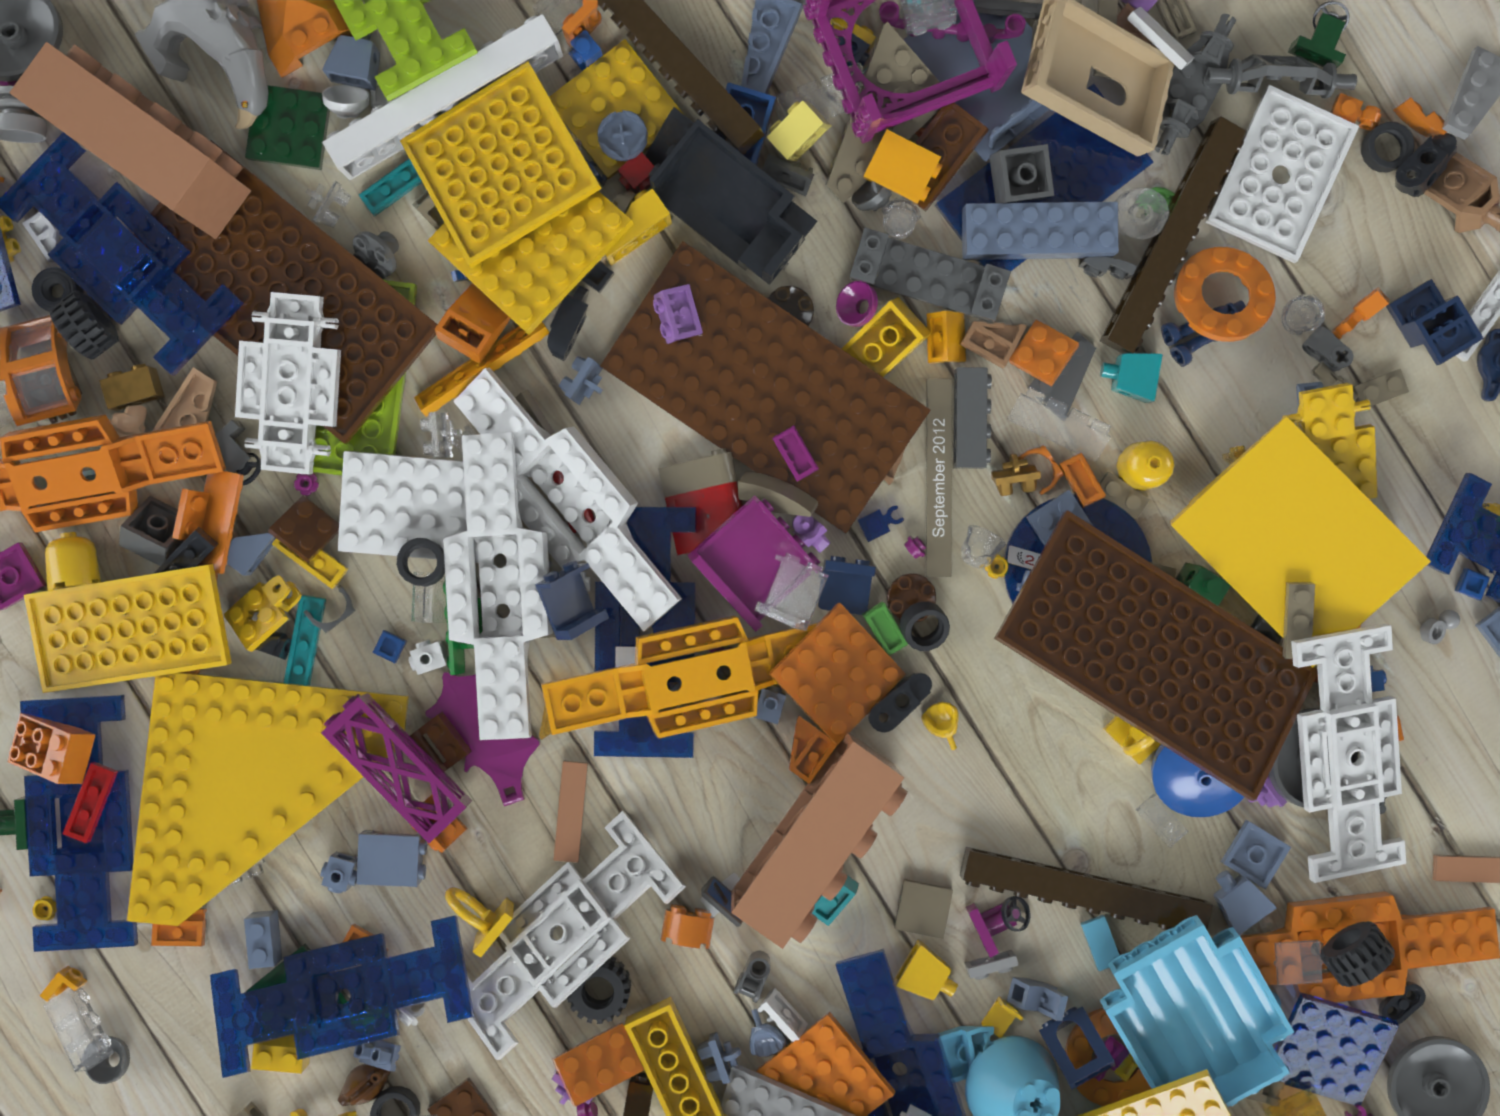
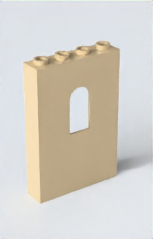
M1044 0L1021 93L1138 157L1155 150L1157 145V137L1163 120L1162 115L1168 98V89L1173 76L1174 64L1157 48L1075 0ZM1091 67L1123 86L1126 99L1122 105H1115L1086 88Z

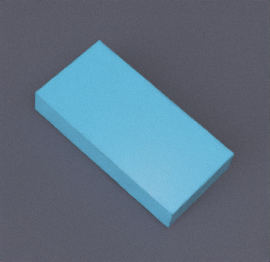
M1100 915L1080 923L1098 971L1109 968L1108 964L1120 956L1104 915Z

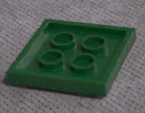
M267 85L269 91L267 107L257 116L252 126L249 127L245 158L252 161L322 170L325 146L322 142L327 137L330 110L323 103L322 93Z

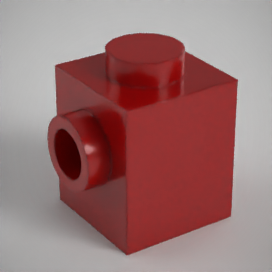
M641 152L636 158L628 160L618 169L620 176L618 181L627 191L631 189L635 194L639 191L647 190L650 187L649 179L651 177L649 174L654 165Z

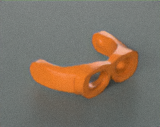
M1044 445L1030 449L1018 457V460H1023L1029 454L1035 453L1046 457L1050 461L1053 468V478L1047 487L1039 491L1040 495L1052 489L1058 480L1064 476L1062 470Z

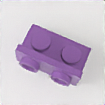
M689 284L662 290L654 295V310L659 314L661 321L660 331L663 338H666L667 344L703 333Z

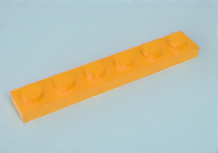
M543 321L530 335L518 326L494 343L481 364L470 359L416 395L414 399L425 417L436 412L450 400L458 397L485 368H491L492 371L500 369L502 365L519 356L536 342L541 341L550 333Z

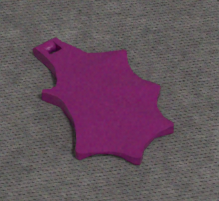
M444 672L442 676V693L437 702L425 712L426 717L432 719L442 711L472 750L471 753L465 756L464 772L468 773L472 766H477L486 772L494 781L504 807L525 800L522 791L523 771L529 757L540 745V740L533 735L530 738L480 740L476 674L458 676L450 675V672ZM514 786L516 792L507 795L505 788Z

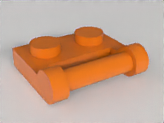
M583 0V6L575 14H569L563 21V34L566 43L570 47V41L586 30L591 34L601 23L602 17L601 13L597 10V0Z

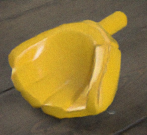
M948 702L934 703L921 715L922 722L931 734L947 738L951 750H956L957 746L953 735L958 727V709Z

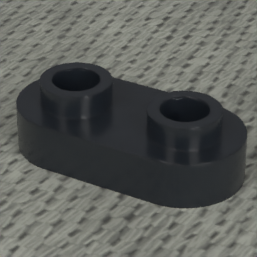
M1406 982L1404 995L1388 996L1380 1003L1378 1009L1380 1017L1390 1025L1403 1023L1424 1004L1426 999L1425 991L1414 982ZM1412 990V995L1406 997L1407 992ZM1393 1007V1012L1388 1014V1009Z

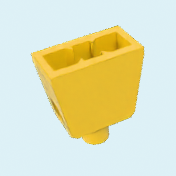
M920 940L916 941L894 978L897 987L930 1000H935L940 991L952 997L958 987V983L948 978L951 973L950 966Z

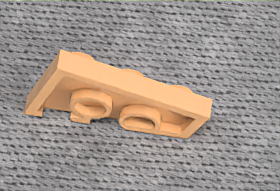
M193 367L153 431L208 421L217 381Z

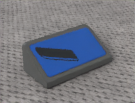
M712 876L701 888V896L736 927H740L743 921L731 913V890L716 877Z

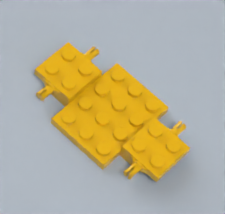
M1350 383L1299 392L1297 413L1283 415L1282 419L1287 416L1369 499L1378 498L1375 426L1367 424L1355 427L1354 424L1355 413L1370 410V401L1366 399L1355 402L1353 399V385Z

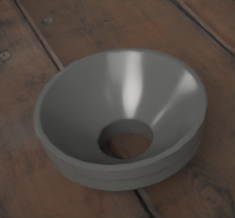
M867 180L853 194L852 203L862 211H877L889 203L892 191Z
M104 1036L95 1040L88 1047L84 1056L86 1074L92 1081L98 1084H108L117 1081L126 1073L130 1064L128 1046L123 1040L113 1036ZM113 1052H117L120 1057V1061L115 1067L109 1063V1057Z

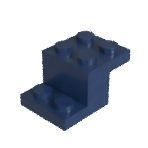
M1432 279L1427 280L1386 306L1410 348L1424 344L1436 366L1443 364L1484 339L1459 296L1444 300Z

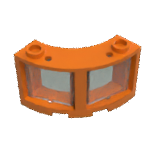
M48 315L0 328V381L5 380L7 394L4 395V398L16 426L76 411L81 401V393L79 388L74 385L67 357V341L56 329L51 316Z

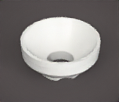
M336 85L328 87L322 93L324 105L339 118H356L369 105V93L363 88Z

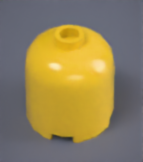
M1150 440L1132 443L1126 447L1119 455L1116 466L1118 476L1135 490L1143 491L1159 487L1167 482L1173 473L1175 464L1169 448L1160 442Z
M65 532L60 534L61 538L48 543L45 548L48 591L101 582L96 548L90 539L77 537L76 532Z

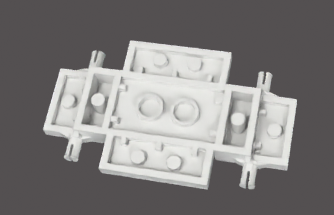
M271 292L268 311L252 312L254 316H261V318L252 317L253 322H265L264 343L239 341L235 417L259 419L258 439L247 437L245 442L254 444H245V448L259 449L261 454V470L309 475L313 474L315 455L330 456V451H321L331 450L329 445H316L315 430L316 425L335 427L337 423L341 350L321 348L323 328L338 329L339 326L329 324V322L339 323L337 318H324V297Z

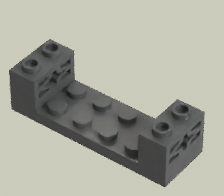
M864 228L850 273V279L862 281L870 286L994 322L1011 271L989 264L982 266L889 238V234Z

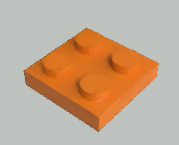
M1036 319L1010 357L1009 363L1052 387L1079 347V342Z

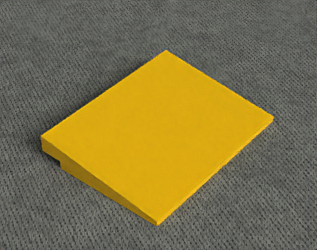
M1287 416L1281 419L1170 520L1171 526L1282 638L1284 637L1286 582H1313L1315 584L1312 637L1356 629L1431 562Z

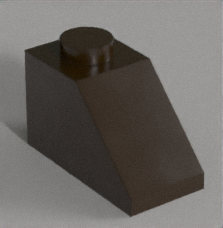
M640 1072L630 1078L623 1116H649L653 1087L646 1073Z

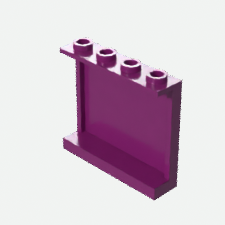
M754 495L687 556L751 628L757 632L763 626L760 622L761 619L815 571L819 574L823 572L817 566L821 563L812 552L807 554L802 549L805 546L803 541L796 534L791 536L787 532V529L790 527L782 517L779 516L777 519L771 513L774 508L765 498L760 501Z

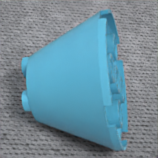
M1007 1036L993 1041V1044L983 1053L981 1051L978 1053L969 1068L965 1083L966 1101L973 1116L1058 1115L1060 1110L1058 1071L1052 1056L1043 1046L1027 1037Z

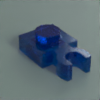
M898 506L890 507L885 515H882L879 509L857 520L867 542L890 532L888 524L896 525L904 521L903 517L895 520L891 516L892 512L898 509Z

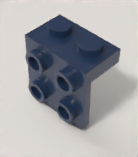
M831 556L830 560H824L818 607L822 610L830 611L837 603H841L850 614L862 615L868 611L872 577H875L876 567L870 566V561L856 559L855 564L845 563L846 558Z

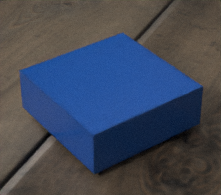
M1463 568L1455 591L1473 599L1481 600L1490 577L1468 568Z
M383 630L372 653L397 663L407 640Z

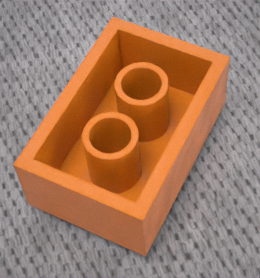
M619 1023L552 1058L570 1101L575 1107L644 1071L623 1023Z

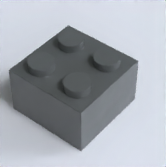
M1048 144L1000 150L989 155L996 203H1022L1043 200L1054 196Z

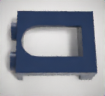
M1083 1006L1078 1009L1077 1007L1068 1009L1064 1012L1062 1021L1051 1019L1042 1025L1043 1028L1039 1030L1072 1090L1116 1066L1113 1057ZM1073 1022L1081 1028L1098 1057L1076 1070L1057 1037V1031Z

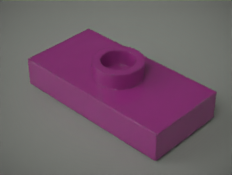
M795 426L772 438L796 481L819 469Z

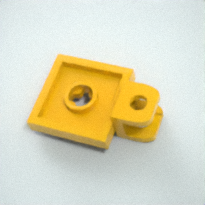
M278 575L266 584L258 582L223 615L245 649L253 652L289 619L284 611L288 612L301 599L302 594L293 582H285L284 578ZM292 590V596L287 599L286 597L289 595L290 591ZM259 611L257 621L252 620L253 615Z

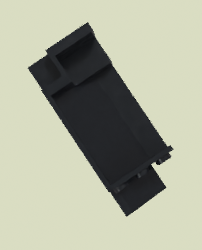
M675 107L670 111L646 154V157L654 165L649 174L651 177L649 179L651 189L653 188L670 212L743 270L750 269L770 285L781 270H785L788 266L789 260L796 254L805 241V237L817 223V220L794 203L795 196L699 119L694 123Z

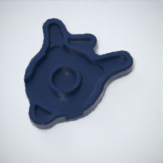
M1493 329L1487 333L1486 341L1477 356L1478 371L1484 383L1481 398L1486 402L1494 401L1500 393V329Z

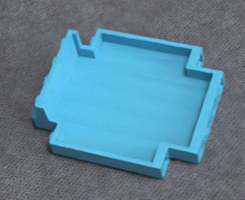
M1195 915L1183 920L1176 927L1161 932L1154 939L1138 945L1132 951L1116 957L1108 964L1121 988L1109 992L1100 999V1002L1151 1089L1207 1069L1227 1107L1290 1074L1272 1044L1286 1039L1294 1031L1243 940L1233 927L1220 931L1211 938L1204 924Z

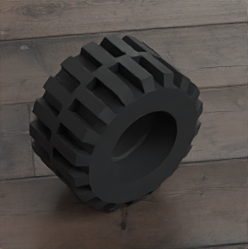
M73 291L49 310L52 322L62 337L78 353L91 360L97 358L119 341L117 330L109 317L90 297L80 291Z
M1367 921L1350 925L1336 933L1325 944L1320 954L1322 961L1338 983L1342 986L1351 987L1366 983L1380 975L1393 961L1395 950L1378 926Z
M612 956L611 959H608L567 997L568 1003L571 1002V1010L573 1012L577 1010V1017L580 1019L585 1016L588 1023L597 1020V1024H603L605 1019H607V1022L613 1021L614 1016L618 1017L622 1014L623 1008H626L631 992L630 974L628 970H624L625 965L622 962L619 964L616 962L617 958ZM594 977L605 978L612 984L614 993L611 997L604 1000L594 999L585 989L586 981Z

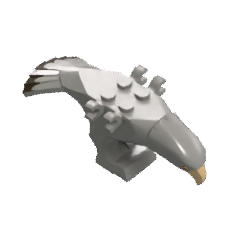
M166 0L155 6L151 23L144 30L136 32L135 36L158 75L181 82L187 79L190 69L179 56L180 43L186 37L191 38L208 55L219 62L229 79L238 107L236 129H246L252 126L257 116L267 107L269 91L263 54L258 50L256 39L252 32V29H260L262 25L256 16L248 18L243 11L239 10L241 6L248 7V1Z

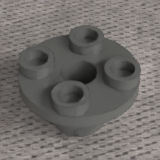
M362 231L354 237L353 249L355 253L353 256L384 280L396 270L394 253L398 251L399 243L394 235L383 231L377 236L371 232Z

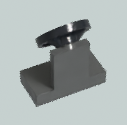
M231 420L215 435L228 472L245 476L250 473L252 468L256 467L253 474L246 480H243L244 486L253 482L259 475L261 459L254 453H246L234 440L246 428L239 421ZM250 457H255L257 462L248 461L251 459Z

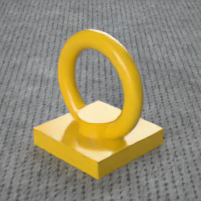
M1117 716L1103 728L1123 749V752L1139 765L1161 745Z
M451 887L445 892V899L452 910L468 924L479 930L475 935L473 953L481 958L513 919L514 902L506 897L495 912H493L464 890ZM460 901L471 907L481 918L466 909Z

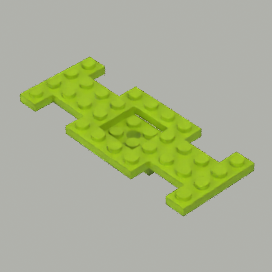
M334 0L356 41L378 29L397 65L374 76L388 102L478 54L465 28L443 40L441 39L423 4L430 0Z

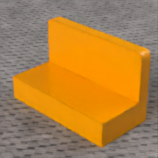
M953 311L926 314L927 329L932 333L927 338L928 363L966 362L965 347L960 345L965 336L964 314Z

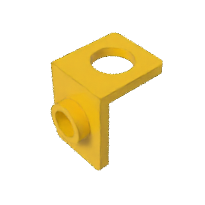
M999 996L981 1021V1025L993 1026L994 1034L1001 1038L1015 1017L1021 1021L1024 1017L1019 1009Z

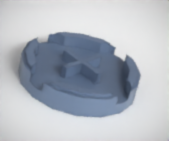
M622 110L623 112L610 113L602 120L598 127L597 135L601 150L609 158L616 161H628L636 158L643 152L647 144L648 132L644 121L631 111Z

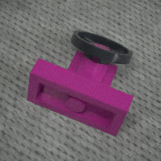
M1018 896L1008 897L1003 903L982 913L979 912L975 903L965 907L990 958L999 954L992 936L1007 929L1014 932L1023 931L1030 923V908L1027 902ZM1017 900L1024 907L1025 918L1021 916V910L1017 907ZM1016 921L1023 923L1019 929L1013 927L1017 925Z

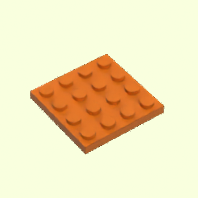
M837 603L768 673L837 745L845 738L847 732L850 733L870 712L871 708L884 698L906 675L841 603Z
M831 1012L803 1032L799 1040L789 1043L756 1070L759 1074L856 1116H867L895 1094L894 1088Z

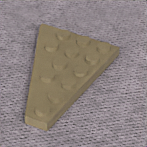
M885 22L881 27L882 30L864 76L875 86L893 93H912L940 83L888 22ZM863 84L860 88L859 95L861 91L864 90ZM873 92L868 93L867 95H869V94H871V93L873 94V97H874L875 102H876V104H877V96H876V94L873 93ZM884 98L881 108H885L886 103H892L890 99ZM939 109L890 127L888 130L909 140ZM851 116L847 122L842 142L825 184L843 204L867 181L863 176L887 130L875 133L871 141L862 144L860 138H856L851 127L853 120Z

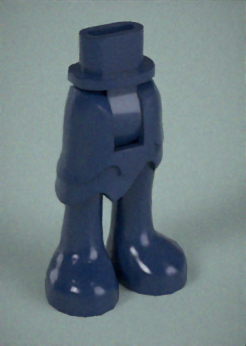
M1240 300L1234 304L1229 302L1226 305L1215 307L1213 310L1222 314H1235L1241 312L1246 306ZM1168 322L1161 326L1162 337L1167 346H1171L1196 332L1189 326V322L1180 326L1173 322ZM1199 335L1171 348L1170 354L1177 364L1185 367L1192 362L1193 352L1211 342L1217 341Z

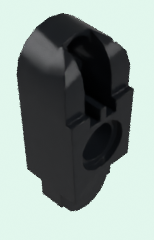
M1449 133L1435 135L1433 138L1430 136L1399 166L1395 176V187L1400 192L1412 197L1423 195L1447 168V163L1457 153L1456 137Z
M582 286L577 288L573 297L567 295L562 300L550 325L551 331L547 338L548 348L552 356L562 361L567 359L587 318L588 304L585 302L589 295V289Z
M913 673L893 687L868 713V720L871 726L876 731L882 733L895 729L931 693L932 680L924 673ZM900 694H906L908 697L907 704L902 707L897 706L895 702L896 697ZM881 713H887L888 719L885 722L879 720Z

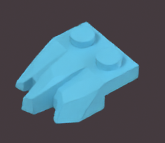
M960 1026L935 1034L944 1081L950 1085L966 1079L969 1068L980 1051L983 1053L995 1041L990 1040V1036L994 1034L993 1026Z

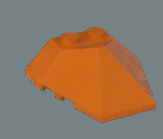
M257 0L267 53L281 78L303 66L300 58L340 35L353 37L334 0Z

